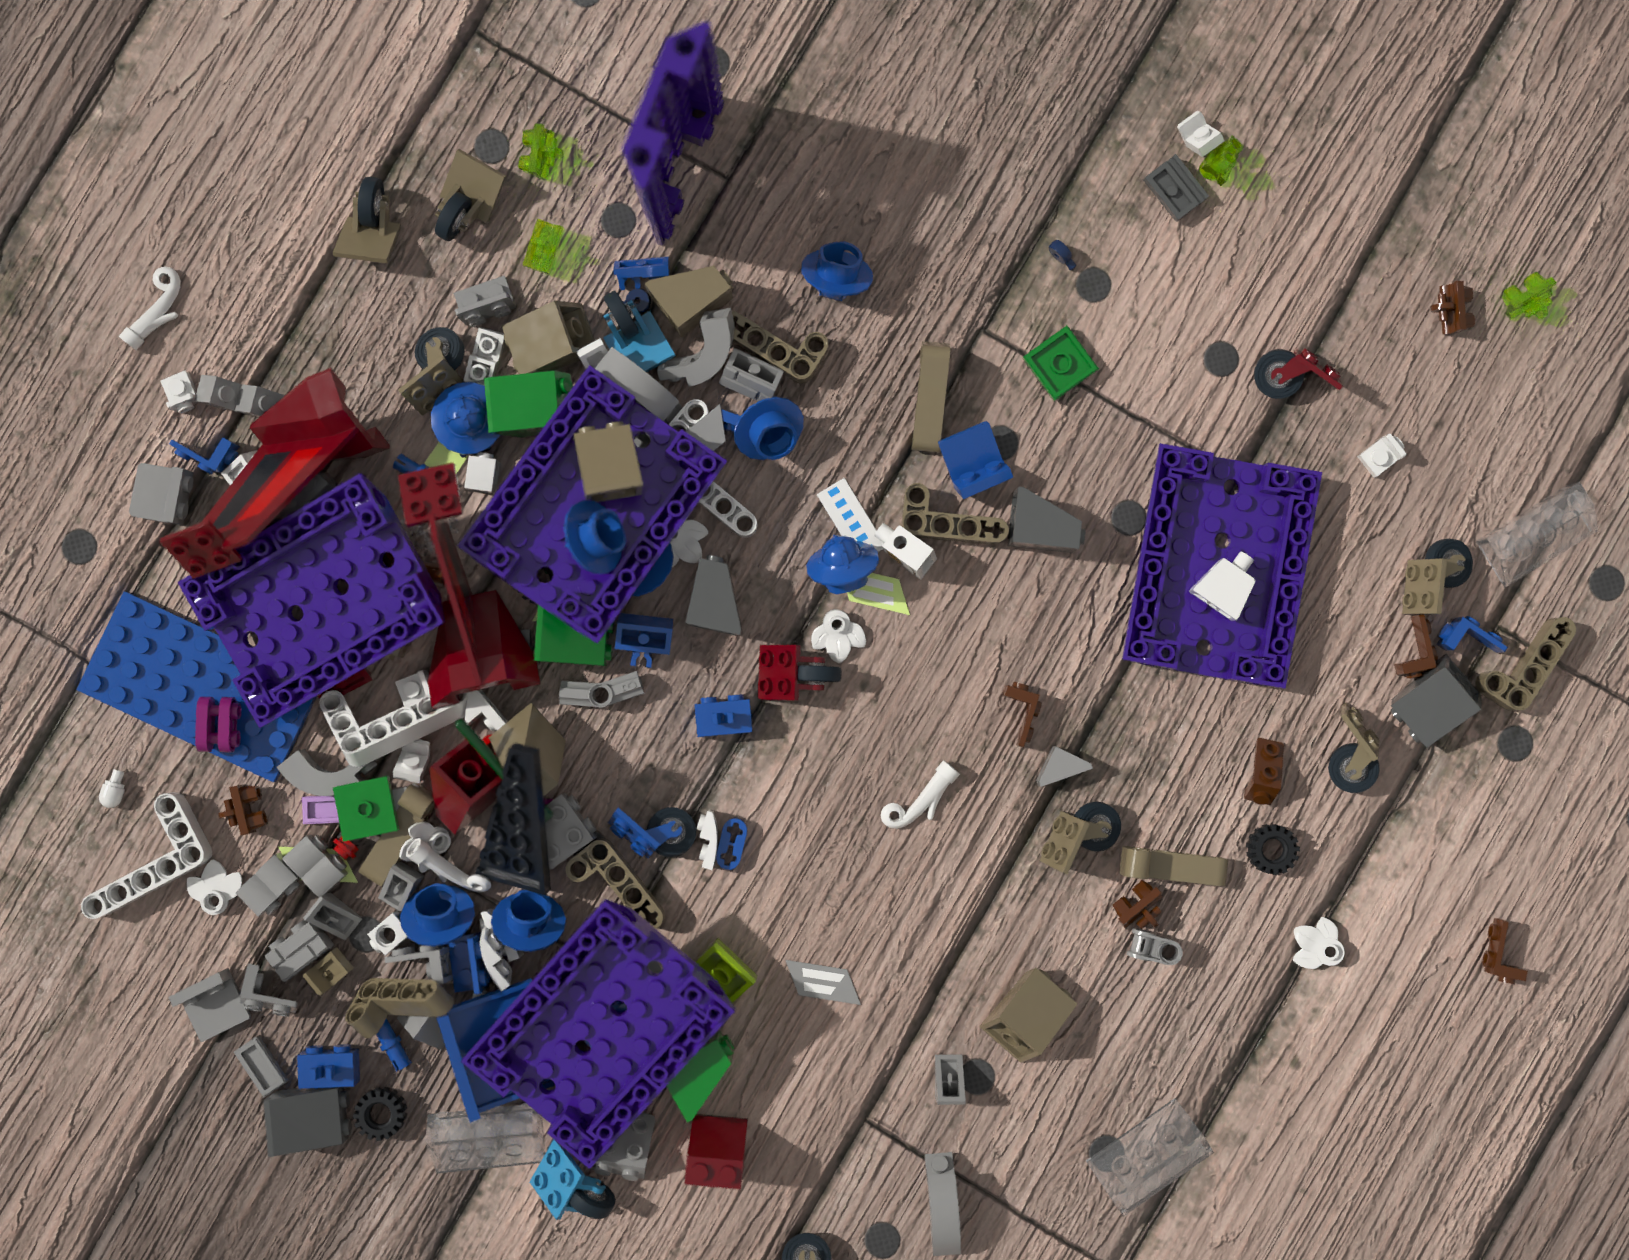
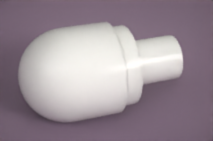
M113 769L110 781L105 780V783L102 784L99 801L104 807L114 808L120 804L125 791V785L121 784L124 775L123 771Z

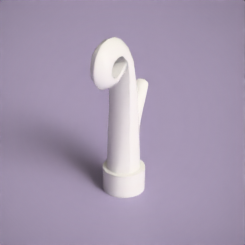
M164 266L154 272V285L165 292L129 328L126 327L119 335L122 340L136 351L152 331L178 317L176 312L165 314L180 290L181 280L174 269ZM165 275L170 276V283H161V278Z
M943 760L935 769L936 773L909 809L905 812L897 803L887 804L881 811L882 822L889 828H902L912 823L927 808V817L929 820H932L943 792L950 783L952 784L957 779L960 773ZM892 811H897L899 817L891 819L889 814Z
M420 838L415 839L407 849V858L417 864L422 863L430 868L444 883L448 879L474 892H486L491 888V882L486 876L480 874L467 875L432 850L431 846Z

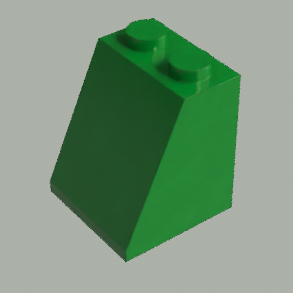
M545 371L484 378L488 432L519 438L538 435L573 388L571 374L559 371Z
M538 605L534 661L607 666V661L612 660L613 646L608 644L609 633L613 634L614 621L597 644L576 632Z
M720 1030L704 1044L666 1086L687 1123L693 1120L732 1063L733 1049L735 1047L727 1034L723 1036Z

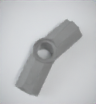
M638 671L602 683L561 681L559 704L603 708L645 694ZM603 687L608 691L609 697L606 702L599 703L595 698V692Z

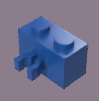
M619 613L615 649L634 651L631 656L630 666H636V660L640 656V652H644V657L647 660L646 667L651 668V653L670 655L674 619Z
M744 694L727 696L728 701L717 702V697L700 698L701 704H694L697 737L753 732L750 699L744 700Z
M350 1044L333 1046L334 1049L323 1050L322 1045L306 1047V1050L297 1055L298 1089L354 1087L360 1082L359 1048L351 1049Z

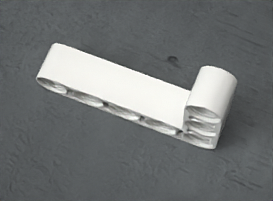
M690 400L669 425L674 429L683 428L687 431L700 420L691 419L689 417L690 410L695 407L702 408L704 410V414L700 418L702 419L709 413L708 408L701 400ZM713 481L710 485V493L702 497L699 503L738 536L748 538L754 535L758 526L755 516ZM727 500L732 504L730 512L721 514L717 511V505L720 501ZM744 517L751 519L753 522L752 528L746 532L739 530L737 527L738 521Z
M335 690L327 691L321 696L319 704L347 762L353 767H360L465 717L468 693L459 694L460 703L436 709L431 707L429 694L362 727L358 726L344 696L340 692Z
M177 792L165 793L158 796L154 802L155 812L175 850L86 896L81 903V911L85 917L96 919L109 915L206 864L211 859V846L184 795ZM169 798L175 802L173 812H170L166 807V802ZM182 822L188 827V833L185 837L179 833V825ZM193 847H197L200 850L201 855L198 861L194 860L191 855ZM169 860L174 861L176 865V870L173 874L167 869ZM144 873H148L151 876L150 886H146L143 883ZM120 886H123L127 891L125 899L119 896L118 890ZM96 898L102 903L101 912H98L94 907Z

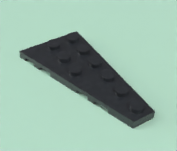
M514 743L508 748L502 771V783L497 789V802L492 808L485 834L486 843L481 850L479 857L481 861L480 865L476 868L475 874L486 876L493 881L546 895L551 890L540 751L538 748Z

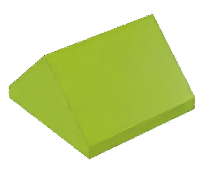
M719 938L695 961V963L718 981L731 1003L739 998L757 980V974Z

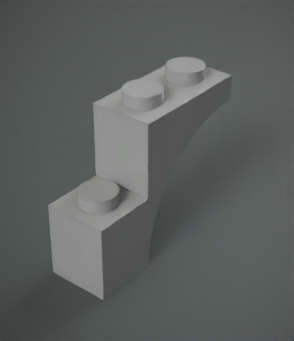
M201 375L194 401L219 409L260 417L285 395L258 386L239 384L217 376Z

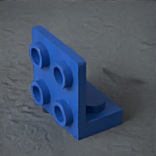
M987 421L938 442L953 486L963 499L1013 478L1010 467L1002 460L991 426Z
M481 932L464 934L448 944L455 992L474 990L475 995L481 994L489 987V982H492L481 954Z

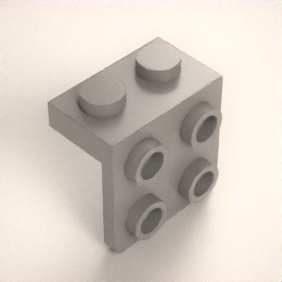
M146 463L139 464L129 508L130 515L183 526L188 514V499L193 487L194 472L177 467L168 468Z
M566 793L561 794L547 804L554 812L553 816L546 822L549 869H553L597 838L594 833L597 829L588 817L583 818L578 811L581 806L573 795L568 797Z
M641 1113L590 1169L604 1176H609L611 1173L622 1175V1178L630 1181H636L638 1178L644 1179L655 1117L651 1114Z

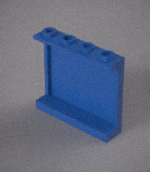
M531 978L512 984L503 991L498 989L455 1004L448 1013L441 1017H436L470 1123L481 1119L479 1113L520 1098L511 1090L505 1097L501 1096L464 1065L461 1060L532 982ZM550 1079L541 1081L545 1089L555 1086V1083Z

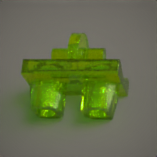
M535 124L534 129L523 131V145L531 148L530 155H521L519 157L518 168L523 172L536 176L540 180H548L549 167H554L555 158H563L564 150L557 148L558 139L554 138L553 131L544 128L543 124Z
M1231 136L1210 151L1200 165L1202 176L1209 180H1217L1220 186L1226 183L1237 162L1238 154L1244 147L1243 144L1234 136Z
M537 219L522 264L523 267L550 274L564 227Z
M1534 272L1524 280L1523 285L1528 289L1525 293L1522 294L1516 285L1507 288L1502 295V299L1508 307L1506 316L1510 320L1522 313H1525L1528 318L1533 315L1539 319L1547 317V307L1552 305V300L1549 297L1552 296V287L1557 282L1552 277L1545 280L1538 272Z

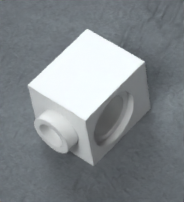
M480 452L477 454V457L469 456L465 489L487 494L496 493L500 462L493 459V454Z
M400 911L393 912L367 934L371 939L369 943L376 952H382L384 955H387L408 938L401 928ZM386 927L394 930V941H388L384 937Z

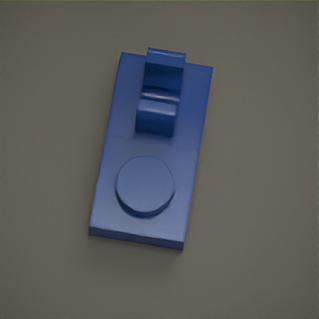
M669 257L614 262V275H617L621 290H625L627 278H631L635 282V288L639 289L641 287L640 277H648L649 280L669 276Z

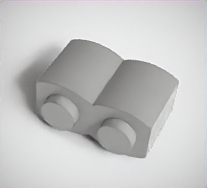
M309 834L282 859L303 880L309 889L320 897L327 894L348 874L345 870L347 865L339 856L334 855L332 857L326 850L328 845L318 835L313 837Z
M281 853L273 855L236 892L238 897L258 917L265 913L268 916L271 915L281 905L278 901L284 894L290 896L300 887L298 881L301 878L283 861L282 858L284 856Z

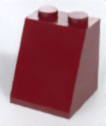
M466 739L430 767L435 815L455 835L491 806L497 798V789L501 785L502 779Z
M705 1114L695 1115L691 1125L684 1185L741 1190L748 1118Z

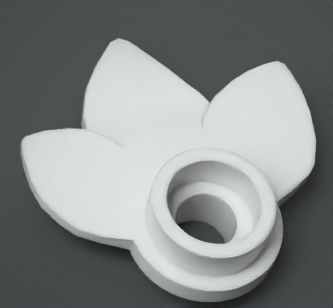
M689 519L680 527L676 536L670 541L674 555L672 567L676 565L679 558L688 563H699L700 558H702V550L698 541L708 534V530L703 524Z
M834 609L824 616L823 624L814 629L811 642L813 649H823L826 647L830 658L837 663H842L847 658L851 647H865L866 637L861 626L851 622L847 613ZM836 619L842 622L838 628L832 626V622Z
M428 822L413 824L408 829L411 838L403 844L399 857L404 861H412L406 857V852L410 844L417 838L429 844L431 849L440 855L451 844L448 831L443 827H433ZM422 863L418 864V869L421 873L430 869Z
M211 860L206 865L201 878H187V891L191 898L199 901L202 909L210 915H218L224 912L228 907L229 900L237 896L236 892L242 886L241 873L235 872L227 875L223 865L216 860ZM213 896H217L219 898V904L217 906L213 905L211 902Z
M1321 917L1316 928L1306 925L1294 928L1295 939L1302 948L1293 957V961L1299 966L1315 969L1322 964L1334 966L1343 960L1345 950L1341 942L1338 941V929L1329 919ZM1332 946L1335 948L1336 955L1334 957L1326 956L1325 949Z

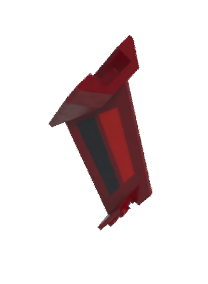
M332 368L306 377L250 425L251 431L260 440L262 446L201 523L160 538V543L193 579L242 561V556L235 548L250 543L329 461L366 458L390 449V444L377 427L366 430L344 402L346 386Z
M454 462L398 475L405 524L407 527L424 523L430 524L432 542L450 597L449 601H444L442 604L445 622L438 626L428 678L432 709L460 703L459 694L510 683L513 690L541 684L537 661H534V654L497 590L472 595L446 519L463 515Z

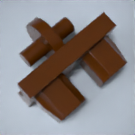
M1454 281L1452 284L1440 286L1438 304L1431 305L1430 309L1432 313H1439V321L1442 322V335H1450L1474 327L1475 315L1466 313L1465 304L1470 303L1473 299V288L1464 286V281Z
M243 784L229 787L232 799L224 800L226 811L218 813L219 818L228 817L230 827L238 825L241 836L257 832L256 829L268 824L267 815L264 810L252 813L250 802L262 800L259 786H245Z
M1141 880L1132 889L1140 901L1132 906L1123 896L1113 904L1119 916V922L1125 929L1142 915L1144 917L1136 922L1140 929L1148 923L1154 929L1159 925L1154 918L1162 912L1160 908L1156 906L1150 912L1148 910L1163 898L1162 893L1157 887L1153 889L1147 882Z

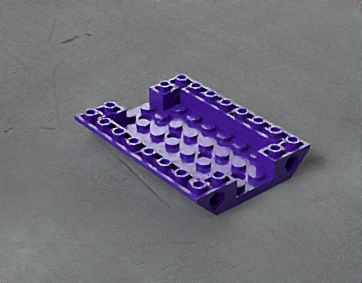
M706 21L666 38L622 147L642 210L657 244L663 246L665 239L670 240L675 227L672 221L675 214L680 215L685 202L682 199L680 189L665 184V181L670 182L673 176L674 167L672 164L675 156L679 158L683 151L684 142L682 139L703 147L705 139L709 141L713 134L715 125L712 122L715 114L719 116L724 106V100L722 99L723 91H721L722 83L720 82L721 74L718 73L717 46L714 45L715 36L712 33L711 23ZM696 109L706 112L702 118L692 116L693 111Z
M589 365L457 547L570 628L598 644L723 469L727 460L681 429L678 432L636 403L635 396ZM623 422V425L630 424L633 442L639 434H645L651 440L650 444L645 448H639L634 443L643 484L642 495L598 502V504L606 509L617 513L624 528L626 544L622 549L621 559L615 569L606 574H593L582 568L573 558L570 550L565 547L564 525L566 514L572 505L585 500L574 433H579L578 430L584 427L594 426L595 430L607 428L606 425L609 423ZM543 568H549L553 571V579L548 583H542L537 578L538 572Z
M1160 443L1122 660L1225 680L1286 689L1322 472L1274 463L1259 465L1215 457L1212 452ZM1227 480H1232L1237 484L1238 490L1235 495H1229L1225 492L1224 484ZM1218 533L1225 534L1228 537L1229 543L1224 549L1217 547L1215 544V537ZM1241 551L1254 560L1246 573L1255 579V583L1237 620L1231 621L1191 594L1189 590L1217 561L1225 558L1232 563ZM1200 640H1206L1210 644V652L1205 656L1200 655L1196 650V645Z
M359 473L260 532L250 543L235 548L242 556V561L194 579L188 575L178 581L204 631L216 630L241 674L232 679L259 728L445 622L441 594L387 497L362 473ZM386 552H390L394 556L395 561L390 568L383 563V555ZM340 579H344L348 583L349 589L346 594L340 593L337 588V583ZM295 605L303 610V617L300 621L296 620L292 615V609ZM250 632H254L258 636V644L255 647L248 642V634Z
M605 899L464 1056L461 1062L501 1096L505 1097L510 1090L551 1123L547 1134L590 1169L728 1020L736 1009L717 980L632 908ZM653 960L659 961L663 966V970L659 973L652 972L648 967V963ZM616 1000L623 1001L627 1006V1010L617 1012L614 1010L612 1003ZM577 1041H588L591 1045V1050L581 1051L577 1047ZM550 1079L555 1083L556 1088L547 1090L542 1086L541 1081Z

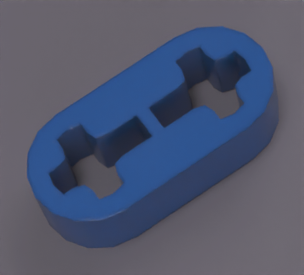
M731 818L723 826L716 860L718 865L725 870L734 869L741 860L747 836V825L742 819ZM734 823H738L739 829L743 830V833L736 836L735 842H731V832L727 831L728 826L732 827ZM729 845L734 846L732 855L736 856V861H731L730 865L725 864V859L721 858V854H725L728 851Z

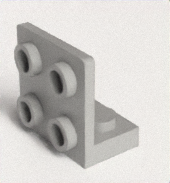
M505 275L454 293L458 305L455 313L465 325L470 324L471 327L485 323V319L496 316V318L511 314L512 309L517 308Z
M424 945L419 946V951H415V946L403 947L392 950L391 956L384 957L385 963L429 957V962L426 963L428 979H432L438 984H444L453 980L449 946L443 947L440 945L432 947Z
M248 964L240 993V1003L244 1004V1009L261 1012L262 1008L273 1009L272 1014L289 1017L290 1013H296L298 1004L296 1001L258 995L261 991L264 974L259 973V965Z
M228 968L168 997L173 1007L182 1003L201 1042L251 1018L249 1010L244 1009V1004L240 1003V991Z

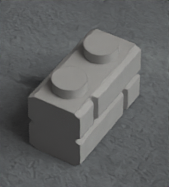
M734 348L718 384L759 402L762 399L773 397L784 371Z
M302 920L291 929L293 934L285 940L282 936L268 946L271 951L265 955V958L275 969L282 981L286 982L334 946V943L324 933L323 929Z

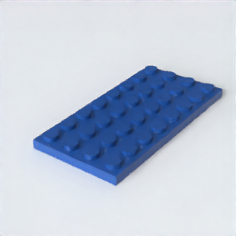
M127 591L123 592L76 689L195 746L196 707L199 697H213L215 705H219L222 697H235L237 703L241 704V717L237 719V731H240L241 735L240 745L235 747L234 752H220L218 744H214L212 751L209 753L271 782L277 781L280 771L276 767L288 758L317 698L316 696L259 728L232 679L241 674L219 635L210 630L204 631L202 626ZM215 716V733H218V716Z

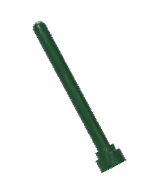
M458 719L455 727L497 775L503 779V767L498 757L465 720ZM544 804L546 823L553 816L554 812L547 804Z

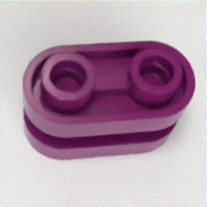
M199 697L196 707L195 734L198 752H211L214 744H218L220 752H234L235 747H239L241 735L240 731H237V719L241 717V704L237 703L235 697H222L219 705H215L213 697ZM215 716H218V733H215Z

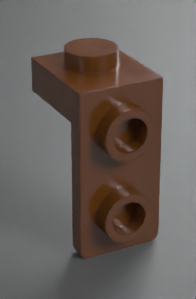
M1424 614L1411 616L1420 659L1394 664L1396 675L1406 674V679L1423 676L1422 670L1436 668L1435 661L1438 660L1435 646L1431 645L1429 636L1432 633L1431 624L1428 619H1425Z
M1013 682L1012 686L1005 685L1002 696L1028 703L1016 746L1024 747L1025 742L1030 743L1034 728L1030 727L1033 716L1038 717L1042 702L1038 701L1039 694L1028 691L1029 686Z
M1264 738L1257 739L1253 777L1245 788L1244 799L1260 805L1272 804L1281 790L1283 743Z
M1494 918L1493 923L1488 928V939L1490 941L1488 950L1483 955L1484 972L1499 976L1498 981L1515 984L1516 980L1526 981L1528 970L1501 964L1509 922Z

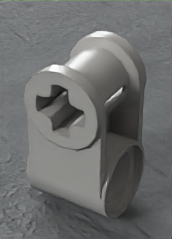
M1132 929L1134 937L1131 949L1127 951V956L1166 965H1175L1181 960L1183 951L1175 940L1146 930ZM1168 944L1174 945V955L1171 958H1164L1162 956L1163 947Z

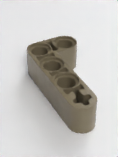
M732 311L734 322L737 321L738 328L744 332L743 339H740L742 337L741 332L735 329L734 344L758 359L783 370L785 376L797 383H806L811 380L828 352V340L823 333L812 332L808 334L797 350L743 315ZM752 335H760L763 338V342L759 346L750 345L748 340ZM814 340H818L823 343L824 348L820 352H812L808 347L809 344ZM776 349H782L786 352V357L781 361H776L771 357L772 352ZM799 363H804L809 367V372L805 375H798L794 371L795 366Z
M922 341L912 450L939 453L938 442L941 440L950 361L949 343Z
M913 483L905 491L901 526L918 538L995 545L1004 541L1008 536L1009 527L1000 518L928 511L929 490L921 483ZM913 490H920L924 495L923 502L913 503L909 498V493ZM910 517L919 518L921 528L916 531L910 530L906 523L907 519ZM938 519L945 520L948 524V531L938 533L934 529V522ZM971 522L974 524L975 534L972 536L963 534L961 531L962 523ZM981 523L985 524L983 529H991L994 525H997L998 530L1002 531L997 538H993V533L984 532L982 534L983 538L979 537L982 529Z
M1567 617L1546 620L1510 677L1500 671L1480 673L1475 681L1476 689L1480 694L1503 709H1527L1575 636V623ZM1543 646L1548 650L1546 659H1543L1540 655V650ZM1528 669H1531L1534 674L1531 682H1528L1525 676ZM1491 676L1496 681L1494 690L1488 687V679ZM1514 691L1519 696V702L1516 705L1511 702V695Z
M410 784L398 802L400 807L396 814L399 830L382 834L360 867V874L381 887L385 883L390 868L402 860L399 857L400 850L403 844L411 838L408 832L409 827L419 822H427L435 809L433 792L421 784Z
M601 838L592 842L567 863L565 869L570 880L581 882L598 870L625 906L632 908L646 920L647 911L643 908L639 912L637 908L648 900L650 902L646 906L650 913L656 911L658 914L655 918L656 923L653 920H650L648 923L657 929L664 921L665 911L608 839ZM597 844L607 847L608 855L605 859H600L595 855L594 848ZM576 861L583 862L586 866V873L583 876L576 875L573 871V864ZM612 867H622L625 871L624 879L615 880L611 875ZM630 888H638L641 891L642 898L640 901L634 902L629 899L628 890Z
M1122 846L1119 874L1138 879L1154 878L1226 886L1229 859Z
M372 978L360 987L346 1013L345 1020L364 1038H371L379 1032L388 1015L441 1017L450 1011L454 999L434 980Z

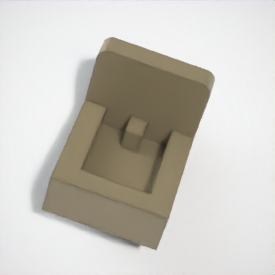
M336 947L314 967L303 974V977L311 988L321 996L342 980L354 967Z

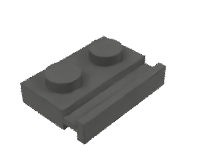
M1177 154L1152 171L1143 180L1175 222H1178L1209 197Z

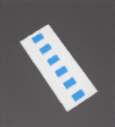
M845 478L817 494L841 536L851 537L856 541L870 544L878 552L883 549L884 543L875 537V527Z

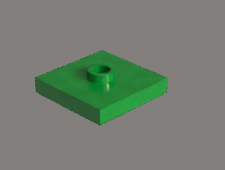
M1068 325L1022 358L1053 401L1059 399L1099 370Z
M389 776L333 787L343 842L399 830Z

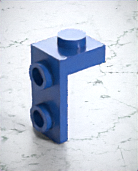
M222 437L211 458L207 459L175 440L171 439L169 443L176 448L174 452L176 455L187 461L191 457L200 462L197 467L211 475L214 471L222 473L238 457L239 453L237 451L240 447Z
M1465 616V618L1457 617L1450 624L1447 623L1441 629L1438 635L1440 640L1436 644L1445 651L1454 650L1465 633H1468L1496 653H1503L1508 649L1502 643L1503 639L1490 631L1486 633L1479 628L1480 623L1469 616Z

